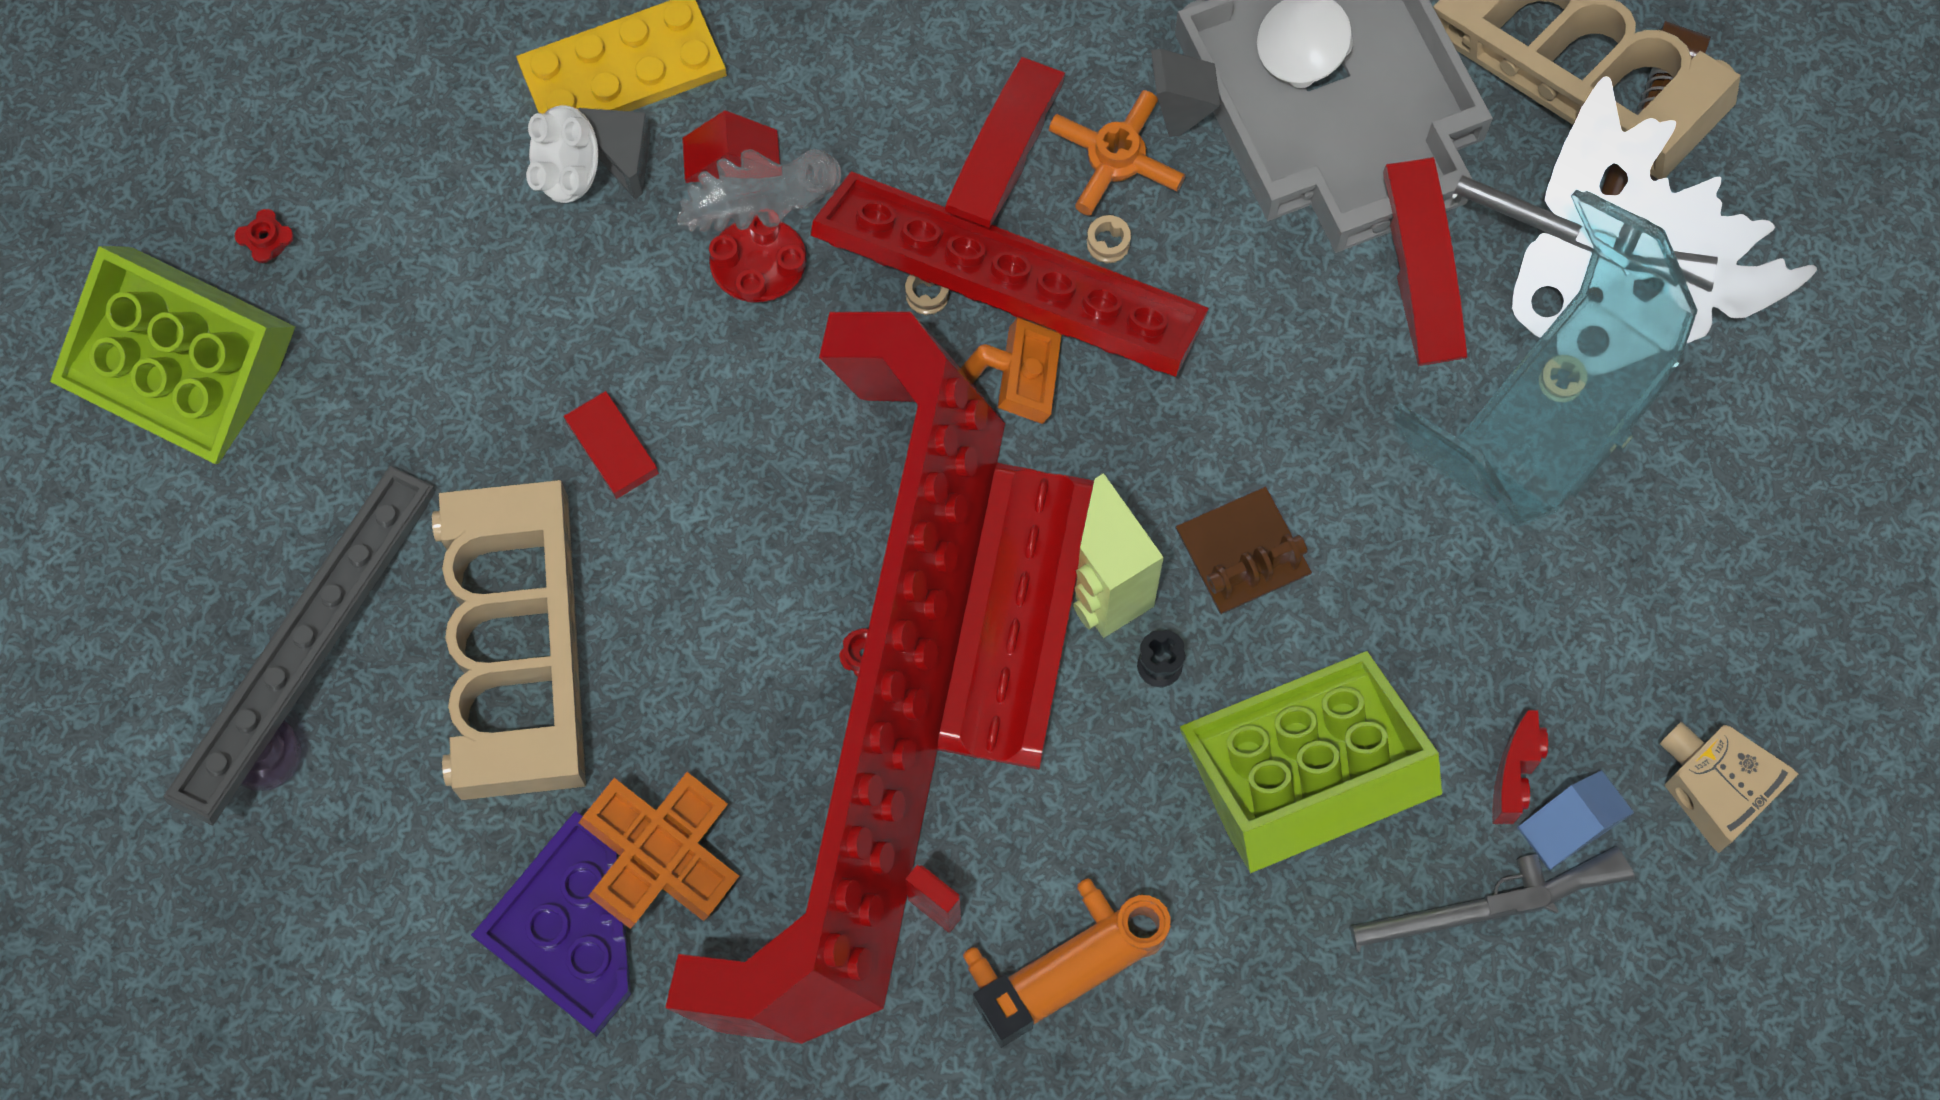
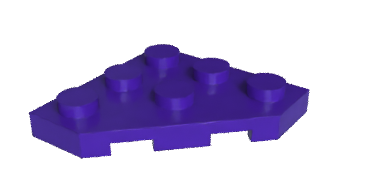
M575 811L471 936L597 1037L631 995L625 925L588 896L619 858V855L581 826L578 822L583 816Z

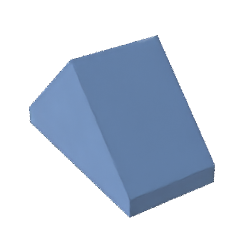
M1601 770L1568 787L1517 828L1550 871L1631 816L1634 812Z

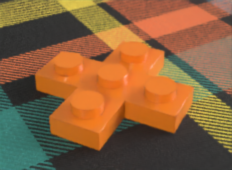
M686 772L658 809L655 810L614 778L578 822L620 855L588 896L629 929L635 925L662 889L701 920L705 921L739 877L737 873L698 844L728 803Z

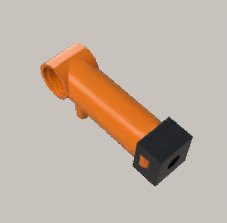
M1087 878L1077 885V889L1096 924L1009 977L1004 974L998 978L990 963L982 956L978 948L972 947L963 954V958L969 966V972L980 990L973 993V1003L999 1046L1002 1048L1032 1030L1033 1025L1140 959L1156 954L1163 947L1170 930L1171 917L1167 907L1159 899L1150 895H1138L1128 899L1119 910L1114 912L1101 890L1097 889L1093 881ZM1145 915L1155 922L1157 932L1149 938H1139L1134 936L1129 930L1128 921L1135 916Z

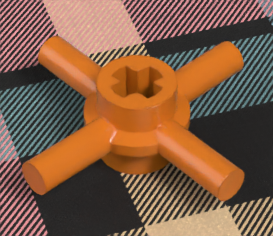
M1143 90L1124 122L1108 123L1098 132L1059 114L1053 117L1049 131L1088 149V159L1090 165L1095 170L1075 204V208L1080 213L1088 216L1092 215L1111 181H1123L1136 173L1176 192L1181 188L1186 174L1146 156L1145 143L1139 135L1158 102L1157 96L1152 92Z

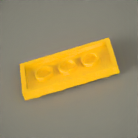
M669 0L516 56L538 113H545L549 109L560 105L571 106L576 109L633 111L727 76L724 63L696 0Z

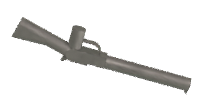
M1464 175L1461 176L1452 198L1458 195L1612 261L1623 264L1628 275H1631L1633 266L1662 269L1712 292L1718 257L1639 246L1651 221L1634 213L1631 214L1626 227L1610 220H1601L1594 224L1592 228H1589ZM1601 223H1610L1624 229L1620 240H1617L1594 229Z
M1614 847L1546 883L1538 855H1528L1517 859L1520 875L1501 879L1496 884L1493 895L1487 896L1485 899L1354 925L1350 927L1356 951L1360 952L1361 946L1510 915L1529 913L1544 908L1556 914L1559 911L1554 902L1580 889L1634 880L1635 875L1618 847ZM1522 878L1525 889L1498 894V887L1501 883Z

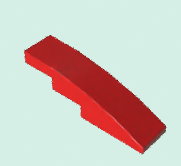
M1021 57L989 113L946 202L945 212L990 228L1023 172L1026 157L1040 135L1046 114L1062 88L1065 72Z
M1431 157L1386 164L1383 175L1393 214L1390 228L1400 267L1397 280L1418 366L1466 359L1467 348L1456 265L1435 159Z

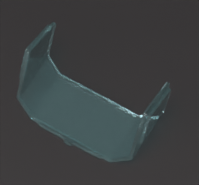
M1575 189L1570 195L1594 247L1580 291L1458 438L1401 403H1397L1393 408L1397 415L1394 422L1417 456L1467 489L1512 525L1519 527L1558 512L1571 495L1577 496L1616 447L1623 450L1631 441L1634 435L1630 430L1670 383L1668 377L1681 361L1698 311L1666 231L1662 227L1588 190L1582 192Z

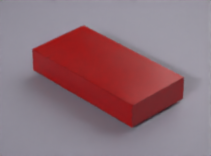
M606 391L563 416L566 424L616 499L659 474L656 465Z
M916 865L905 879L908 901L950 934L961 920L960 895L924 866Z

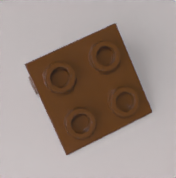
M1266 486L1175 527L1220 615L1312 574L1303 557L1307 553V547L1303 538L1300 535L1292 536Z

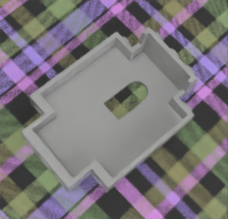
M1196 0L1184 7L1183 10L1178 11L1175 36L1184 54L1215 63L1221 106L1214 110L1213 113L1267 221L1311 205L1335 253L1391 232L1390 223L1393 219V214L1383 175L1386 164L1431 157L1435 159L1446 211L1467 204V198L1459 195L1452 198L1462 175L1472 179L1457 150L1484 141L1493 118L1430 0H1334L1345 11L1351 25L1353 47L1342 62L1349 77L1311 91H1307L1306 88H1296L1289 82L1273 76L1265 68L1258 54L1257 36L1260 25L1268 12L1283 0Z

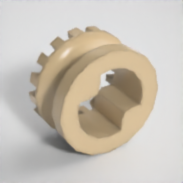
M1106 215L1095 219L1090 224L1087 232V249L1093 258L1099 262L1115 263L1127 255L1130 248L1131 232L1125 221L1113 215ZM1110 231L1113 237H1121L1122 242L1118 246L1108 248L1105 241L1097 242L1095 238L1100 232Z
M910 274L905 283L906 301L910 308L916 311V313L924 315H934L942 311L948 303L949 289L937 285L941 291L935 298L931 299L926 294L918 297L915 295L914 290L919 284L924 283L926 286L931 287L934 283L924 282Z

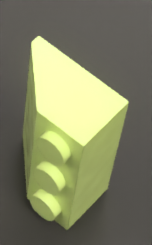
M1103 473L1094 480L1080 546L1079 564L1076 570L1077 585L1075 586V598L1077 601L1073 603V606L1085 627L1091 629L1095 626L1102 637L1105 638L1154 607L1163 556Z

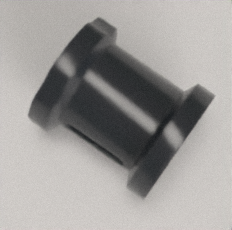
M1170 630L1152 631L1144 637L1140 644L1137 669L1139 676L1145 683L1153 687L1163 688L1172 685L1179 679L1186 655L1184 652V641L1178 634ZM1166 652L1171 656L1169 663L1163 660L1156 665L1152 662L1153 654L1160 657Z

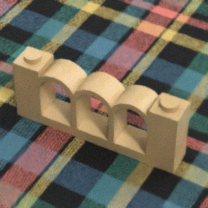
M1439 0L1433 6L1456 51L1573 125L1584 103L1603 77L1611 79L1613 88L1625 75L1634 69L1657 67L1667 71L1673 79L1638 115L1616 102L1621 131L1625 133L1649 118L1656 119L1659 123L1666 121L1676 122L1674 132L1650 168V174L1659 180L1666 178L1736 105L1741 75L1736 73L1729 64L1722 60H1715L1702 51H1699L1691 60L1692 57L1687 45L1677 36L1665 31L1644 30L1635 33L1636 22L1631 11L1616 0ZM1548 1L1564 9L1529 46L1500 29L1519 9L1529 3ZM1603 34L1613 38L1618 43L1616 47L1583 80L1553 62L1571 42L1580 36Z
M561 480L439 493L440 511L432 512V529L435 541H442L447 550L442 570L446 585L460 604L447 623L445 639L450 655L464 673L459 677L450 693L448 708L451 720L462 736L450 737V754L443 755L442 771L445 785L452 786V789L461 800L586 787L569 502ZM544 547L547 588L477 594L464 589L462 586L464 571L469 563L479 555L497 551ZM548 613L550 656L491 663L475 662L466 657L467 638L472 630L482 622L496 618ZM552 681L555 726L494 733L479 732L470 727L468 721L470 707L476 697L485 690L497 686Z

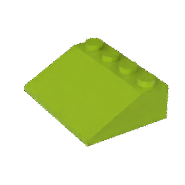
M98 246L50 382L213 464H219L279 372L295 326L133 247Z
M1368 651L1180 726L1182 736L1224 828L1250 873L1442 795L1438 751Z

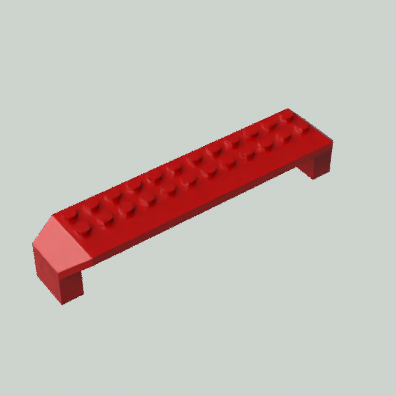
M829 312L819 358L861 400L916 402L918 406L806 913L745 962L678 954L665 1008L716 1032L803 1044L884 1009L907 899L905 879L913 870L937 754L942 718L1005 423L912 312Z

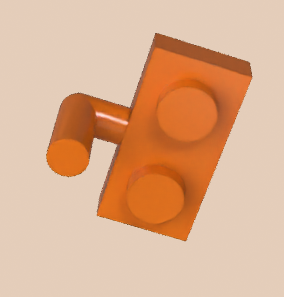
M1017 317L1009 327L1006 351L988 344L980 345L960 369L972 383L977 380L988 366L1003 371L998 408L1043 424L1052 412L1061 334Z

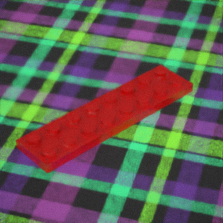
M852 171L813 219L810 236L828 242L834 247L849 250L872 259L880 265L893 267L916 276L924 282L937 284L960 293L968 299L981 301L1009 312L1015 317L1030 320L1053 329L1061 335L1074 337L1097 346L1105 352L1118 354L1146 365L1154 371L1164 372L1174 377L1177 376L1202 329L1209 310L1206 306L991 225L990 228L950 214L945 212L944 206Z

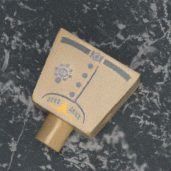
M1680 722L1660 743L1682 765L1664 784L1665 787L1718 853L1732 843L1798 775L1793 768L1727 725H1723L1704 743L1683 722Z

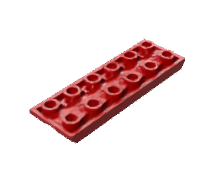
M1002 463L996 464L937 746L938 751L1040 769L1077 580L1076 570L1079 564L1080 546L1094 480L1045 473Z

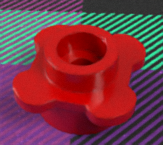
M262 209L257 212L256 219L247 226L239 227L235 231L234 237L240 246H246L251 251L254 261L266 263L280 255L285 247L291 244L294 234L290 227L282 226L276 220L274 211ZM262 233H268L266 238L260 239Z

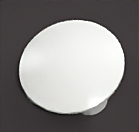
M1283 0L1275 5L1265 16L1257 36L1258 54L1265 68L1276 78L1289 82L1296 88H1306L1313 82L1331 74L1339 67L1353 47L1352 31L1348 16L1334 0Z
M555 106L545 113L534 114L528 124L531 141L529 149L530 165L526 172L527 182L533 190L543 191L556 202L568 203L576 201L588 191L597 171L598 144L593 127L582 112L571 106Z

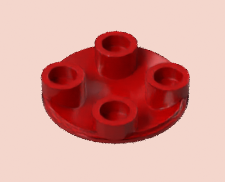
M768 211L756 212L751 218L731 224L719 236L715 237L709 245V264L715 282L728 295L746 302H767L787 294L798 284L806 268V249L802 239L794 229L779 221L776 215Z

